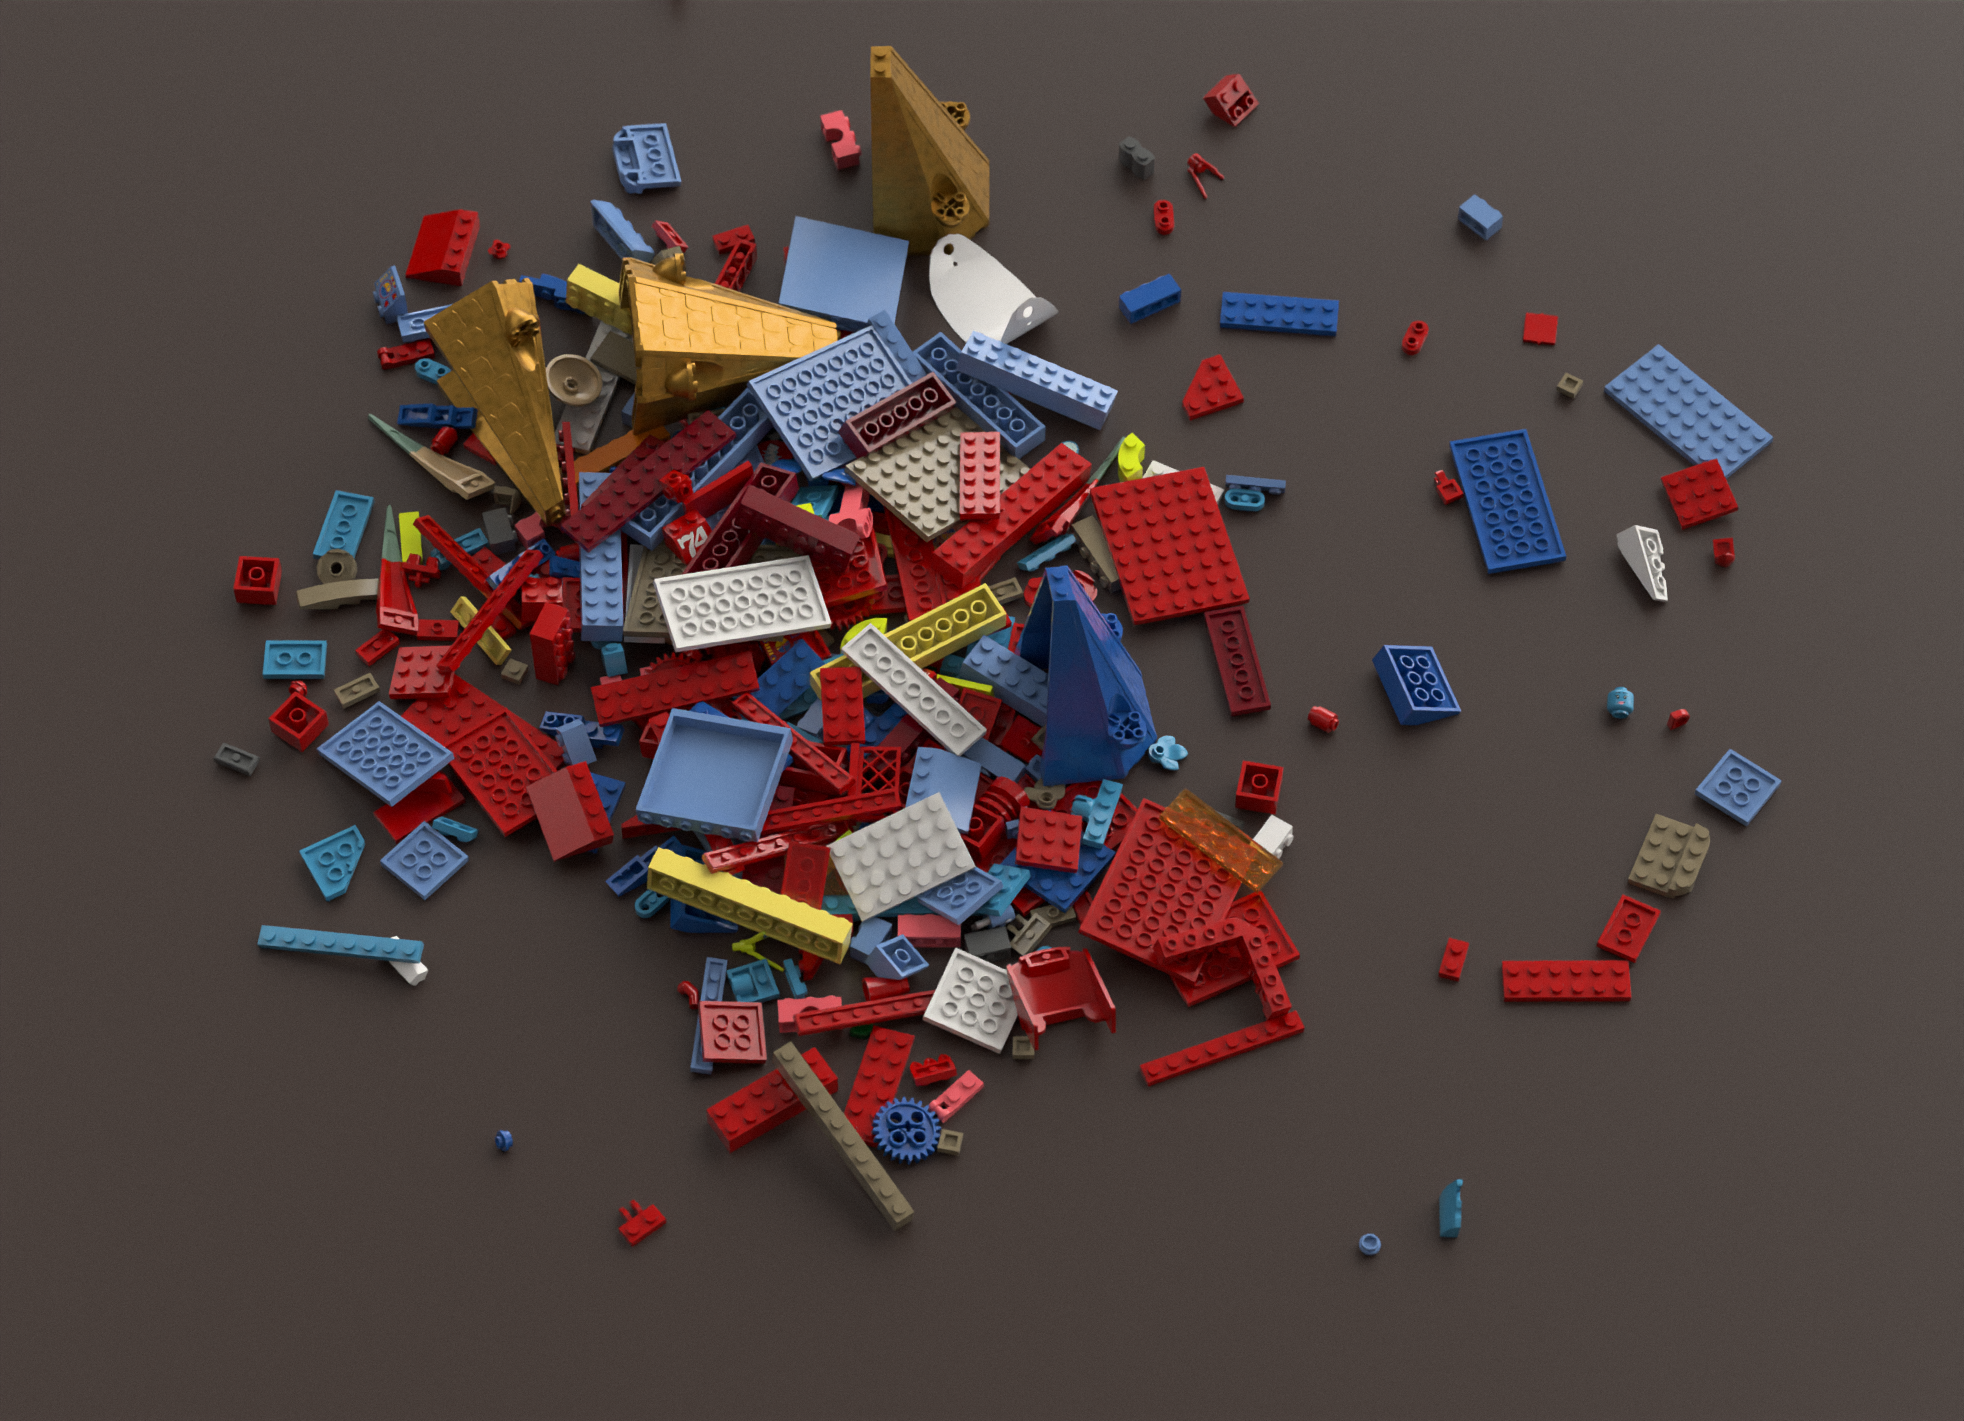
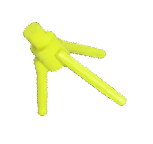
M762 931L750 939L733 943V951L747 952V954L759 960L767 959L755 952V943L765 939L763 936L766 932ZM767 959L770 966L781 972L784 971V968Z

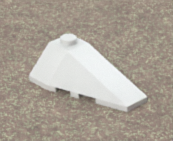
M1634 525L1616 534L1621 553L1652 599L1661 602L1668 601L1666 580L1662 576L1665 565L1661 562L1660 555H1663V547L1658 530Z

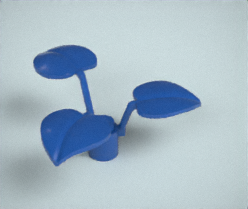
M781 459L771 464V466L794 473L802 471V468L795 459ZM836 468L823 473L821 477L811 482L806 476L808 487L828 486L829 480L855 486L856 481L844 472L845 468Z

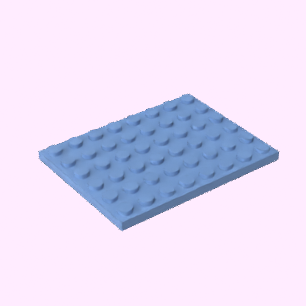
M873 325L754 378L747 383V386L811 482L821 477L823 473L845 466L857 459L838 433L846 420L912 383Z

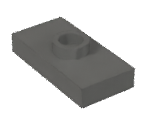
M224 742L213 758L214 762L248 776H251L260 762L258 756Z

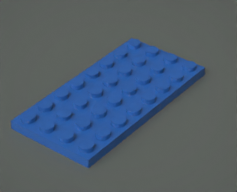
M1521 429L1450 441L1449 448L1488 574L1566 561V553L1527 430Z

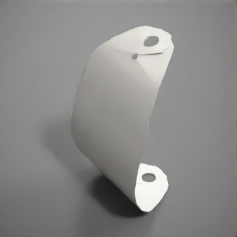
M949 234L941 238L932 251L929 273L932 296L945 319L966 343L974 330L1007 344L1059 313L1054 305L1041 297L1036 298L1021 281L1004 268L994 257L963 235ZM950 243L954 246V251L950 255H946L943 249L946 244ZM954 261L958 263L957 266L953 265Z

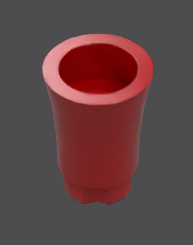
M881 977L862 978V989L866 1002L902 996L910 991L907 977L901 980Z

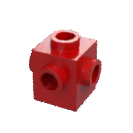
M674 469L659 480L664 496L677 503L682 502L694 493L689 476Z

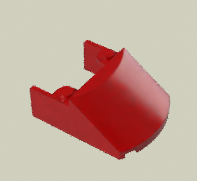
M1070 947L1043 949L1019 958V962L1012 966L1010 964L1007 966V976L1021 1028L1025 1030L1034 1051L1039 1050L1038 1036L1045 1032L1046 1025L1086 1017L1094 1023L1106 1021L1111 1034L1116 1033V1008L1088 949L1082 948V951L1070 950Z

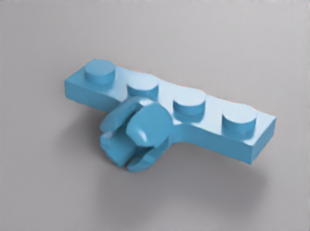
M1103 779L1096 799L1082 795L1075 797L1074 800L1078 801L1073 802V812L1071 814L1082 816V821L1088 823L1082 844L1099 849L1103 848L1123 784Z

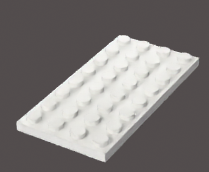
M809 555L657 578L653 582L675 652L830 628L832 624Z

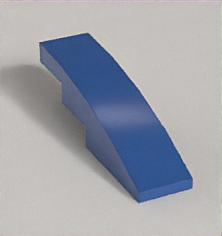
M433 403L400 405L397 424L427 428L448 426L453 429L475 428L478 409L474 407L457 408L454 405L436 406Z
M673 835L659 848L668 849L675 853L682 844ZM655 845L642 857L637 855L606 880V883L618 896L647 882L648 866L658 847Z

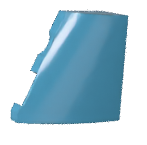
M1461 1179L1450 1183L1440 1194L1441 1237H1458L1461 1228L1462 1200H1460V1190L1463 1185Z

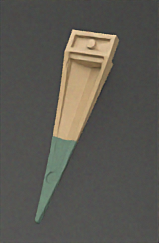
M368 415V419L451 492L459 493L468 500L494 489L496 482L482 471L440 455L398 432L374 415Z

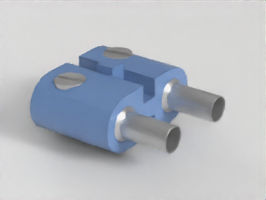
M1009 905L1001 917L985 914L982 920L971 925L972 931H978L985 927L987 930L994 927H1003L1015 919L1014 910Z

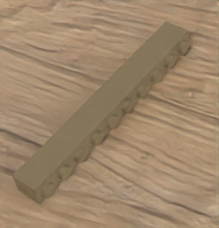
M789 1042L773 1052L772 1062L893 1230L896 1231L913 1219L914 1210L793 1043Z

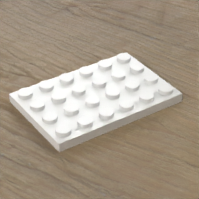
M940 792L826 846L831 847L830 856L862 922L976 868Z

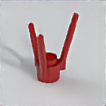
M1196 153L1189 157L1187 161L1189 168L1187 171L1192 175L1201 194L1206 199L1207 195L1196 172L1202 173L1207 168L1223 180L1225 177L1199 154Z

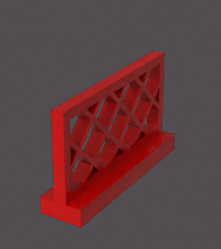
M851 743L849 774L855 778L856 784L848 789V796L862 794L868 787L873 792L887 790L888 788H898L899 793L901 747H860L859 743ZM864 753H873L877 757L868 763L864 759ZM888 753H897L896 759L891 763L884 758ZM881 760L886 767L878 772L873 766ZM870 769L875 776L867 781L863 774ZM892 770L895 773V777L888 781L883 775L887 771ZM880 778L885 785L877 790L872 784ZM880 813L847 819L848 826H857V822H877L888 816Z

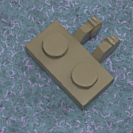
M1035 913L1029 921H1026L1019 914L1015 917L1016 921L1024 926L1020 931L1010 924L1006 928L1015 935L1010 942L1011 948L1024 956L1035 949L1053 926Z

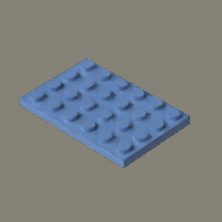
M380 701L317 748L320 756L391 807L454 759L451 751Z

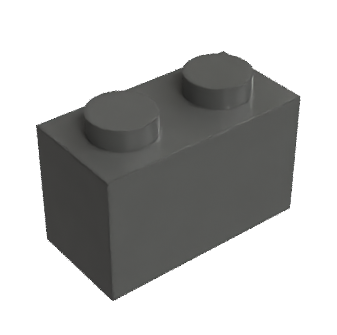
M506 508L483 512V523L491 552L498 555L515 551V542H518L516 530L512 531L511 526H514L511 514L507 515Z
M1005 926L994 927L980 932L972 931L964 935L966 952L987 962L1011 958V946Z

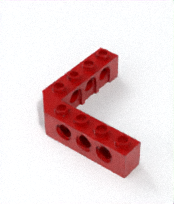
M738 239L715 284L740 292L757 260L756 244Z
M1236 917L1161 937L1154 944L1153 950L1160 967L1171 964L1178 959L1185 957L1189 959L1192 955L1203 952L1207 954L1217 948L1224 946L1228 948L1237 945L1241 956H1244L1249 970L1247 972L1251 975L1255 984V992L1259 994L1264 1008L1262 1010L1266 1020L1287 1014L1292 1007L1262 930Z

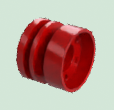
M1000 776L991 783L987 792L982 794L981 798L976 801V804L1003 817L1006 828V822L1017 820L1020 808L1028 807L1030 800L1026 792L1017 783L1009 778Z

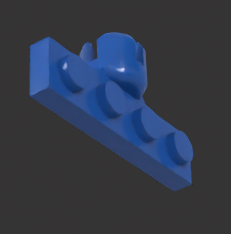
M895 703L885 713L877 717L867 708L863 707L865 744H860V747H877L903 719L907 712ZM848 745L846 748L850 763L851 745ZM864 753V759L868 758L871 753Z

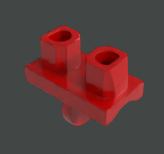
M410 553L407 562L402 563L401 568L405 569V573L410 574L409 580L415 581V587L421 588L423 583L429 584L430 578L428 577L437 579L441 577L438 558L428 557L426 566L420 565V555Z

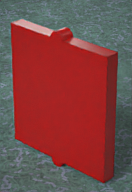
M1526 313L1523 342L1537 343V345H1555L1558 316L1544 315V313Z

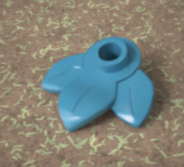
M1173 736L1159 738L1157 743L1152 744L1148 749V756L1152 762L1160 763L1165 769L1173 771L1179 769L1177 761L1184 759L1188 755L1187 750L1183 746L1175 744Z

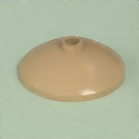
M573 354L561 355L554 358L546 368L548 390L554 398L570 406L588 405L597 399L602 390L603 382L599 370L584 357Z

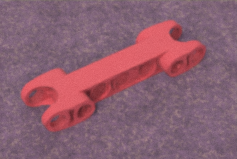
M857 482L855 486L842 483L845 486L840 512L831 514L829 521L854 533H858L860 538H867L873 526V515L871 509L867 508L870 493Z

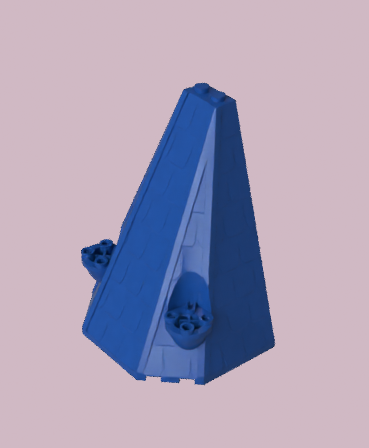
M1067 565L1045 569L1014 651L1016 655L1039 669L1049 668L1046 734L1040 765L1043 786L1102 781L1103 779H1123L1127 776L1132 766L1136 765L1145 755V751L1157 740L1142 673L1120 642L1123 635L1121 623L1113 613H1100Z

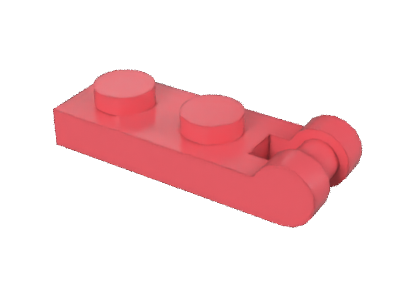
M968 1070L942 1095L929 1104L928 1111H935L938 1119L945 1123L984 1087V1083Z

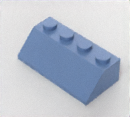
M590 201L593 226L621 259L632 257L647 263L653 259L655 255L653 249L644 243L639 233L634 231L630 221H626L623 218L620 209H616L609 202Z

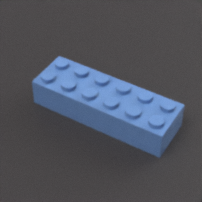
M983 635L963 661L959 675L968 681L992 686L995 698L1003 700V703L1043 727L1046 724L1049 674Z

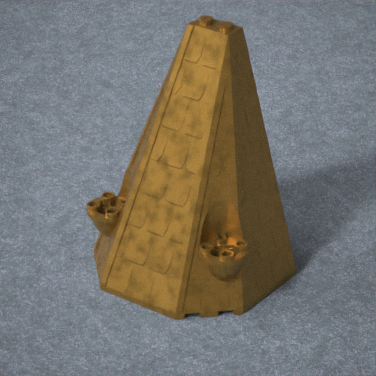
M892 46L871 47L873 233L909 241L907 255H931L938 240L949 234H960L971 240L975 237V233L978 230L989 226V159L964 131L970 122V112L966 108V104L963 102H939ZM950 243L946 244L943 249L944 253L950 255L954 251V246Z
M673 253V256L661 260L656 265L632 257L622 258L618 290L620 309L630 308L635 367H640L636 368V387L631 416L633 435L642 434L686 419L689 413L710 411L733 403L748 388L747 383L750 380L840 340V331H836V323L704 280L686 277L682 266L684 265L683 253Z
M523 278L520 283L515 279L504 280V284L491 281L424 321L426 332L453 369V371L439 378L437 384L439 390L451 405L457 408L474 407L478 409L476 426L470 429L545 524L550 526L551 524L559 523L566 516L540 332V320L536 310L533 284L529 278Z

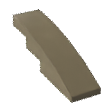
M358 579L339 581L297 590L296 597L299 609H338L340 604H359L361 600H377L379 580Z

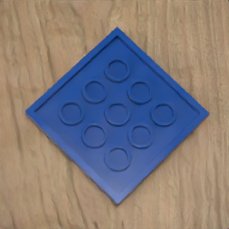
M1081 830L1077 873L1015 864L1016 847L1000 865L1028 869L1031 877L1024 887L1063 913H1066L1113 861L1116 852L1103 845L1102 849L1082 844L1085 832Z

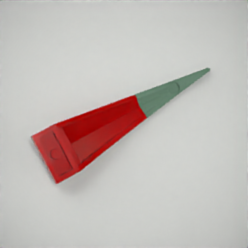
M1124 436L1079 491L1037 527L1029 539L1032 543L1046 542L1052 536L1056 537L1066 534L1089 499L1090 488L1098 485L1119 453L1120 446L1125 439Z
M389 505L386 509L376 605L377 628L416 635L418 633V613L412 599L405 571L401 568L402 558L392 508Z

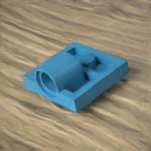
M767 959L726 971L736 1002L763 1003L780 997Z

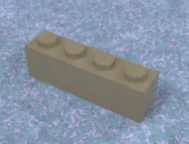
M1093 515L1072 524L1070 534H1073L1076 539L1074 544L1079 546L1082 557L1084 559L1087 558L1090 562V568L1093 573L1098 574L1104 588L1107 587L1110 593L1121 589L1119 577L1102 529Z

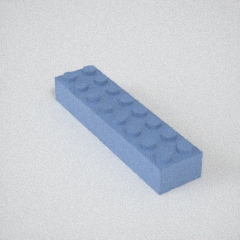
M974 330L960 354L955 369L1098 430H1101L1118 392L1109 386L1095 382L1090 378L1083 377L1073 371L1064 369L1054 363L1040 359L1037 356Z
M942 332L913 351L926 374L928 375L931 372L936 374L956 401L955 407H958L985 432H1000V444L1008 453L1020 459L1045 441V426L1007 391L955 370L962 351Z

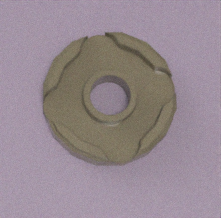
M342 549L327 551L321 556L317 564V575L324 584L354 580L357 574V563L354 557ZM335 564H341L342 570L338 574L332 572V567Z

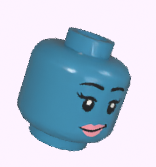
M1616 687L1615 690L1609 692L1607 695L1608 712L1614 718H1627L1634 710L1633 693L1627 691L1625 687Z

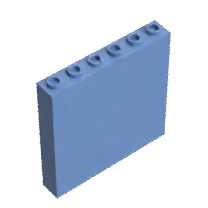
M796 216L778 305L836 323V329L853 333L869 327L870 324L867 320L884 309L893 323H895L909 241Z
M672 708L636 807L638 821L645 824H658L667 828L675 827L685 831H698L707 835L715 834L724 838L732 837L746 842H758L793 742L791 728Z

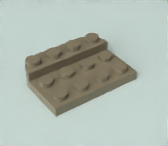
M1655 814L1628 878V883L1675 899V896L1690 893L1693 890L1704 859L1708 854L1710 845L1709 830L1697 823L1695 827Z

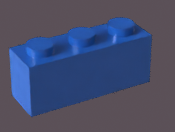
M1170 274L1160 276L1152 282L1142 284L1138 288L1120 295L1119 309L1131 324L1181 302V289Z

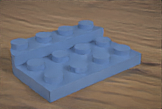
M666 123L624 126L614 136L612 152L620 182L625 187L627 193H642L643 188L675 187L681 185V178Z

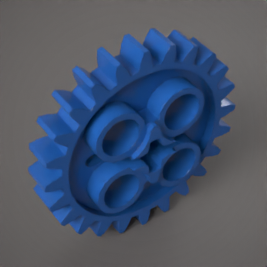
M905 1097L902 1098L900 1103L896 1098H894L892 1104L887 1101L885 1107L881 1106L878 1111L879 1113L875 1114V1120L872 1123L874 1128L871 1134L876 1135L873 1142H880L877 1149L881 1150L884 1148L883 1156L891 1154V1161L896 1157L899 1158V1164L902 1163L903 1159H906L908 1165H910L912 1159L916 1163H919L920 1157L926 1160L928 1154L932 1155L934 1149L937 1148L939 1144L937 1141L940 1140L941 1136L938 1134L941 1131V1127L937 1126L939 1119H933L935 1111L928 1113L929 1105L924 1108L921 1107V1100L914 1104V1098H911L910 1102H907ZM912 1118L918 1119L920 1123L913 1122ZM891 1119H896L899 1123H893ZM914 1138H919L922 1142H916ZM893 1139H899L901 1143H896Z

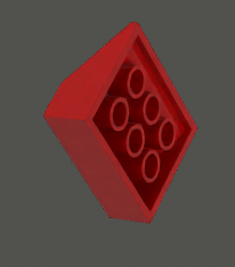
M458 209L425 215L405 277L462 286L480 228L478 212Z
M586 761L565 767L526 786L553 862L613 842L614 833Z

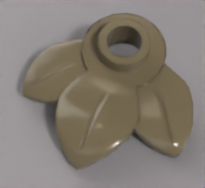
M1040 778L1034 788L1025 787L1024 791L1028 795L1029 800L1036 802L1039 808L1050 810L1056 806L1058 800L1064 797L1065 786L1064 784L1054 785L1053 787L1043 786L1042 778Z

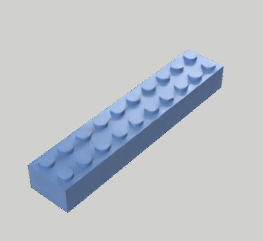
M749 388L718 417L736 433V438L688 475L692 481L691 486L694 492L730 472L774 427ZM663 494L622 526L621 530L653 551L664 539L662 527L684 515L682 502L677 503L669 500Z
M579 472L578 511L581 510V504L611 473ZM620 528L589 553L579 545L581 641L622 642L623 595Z

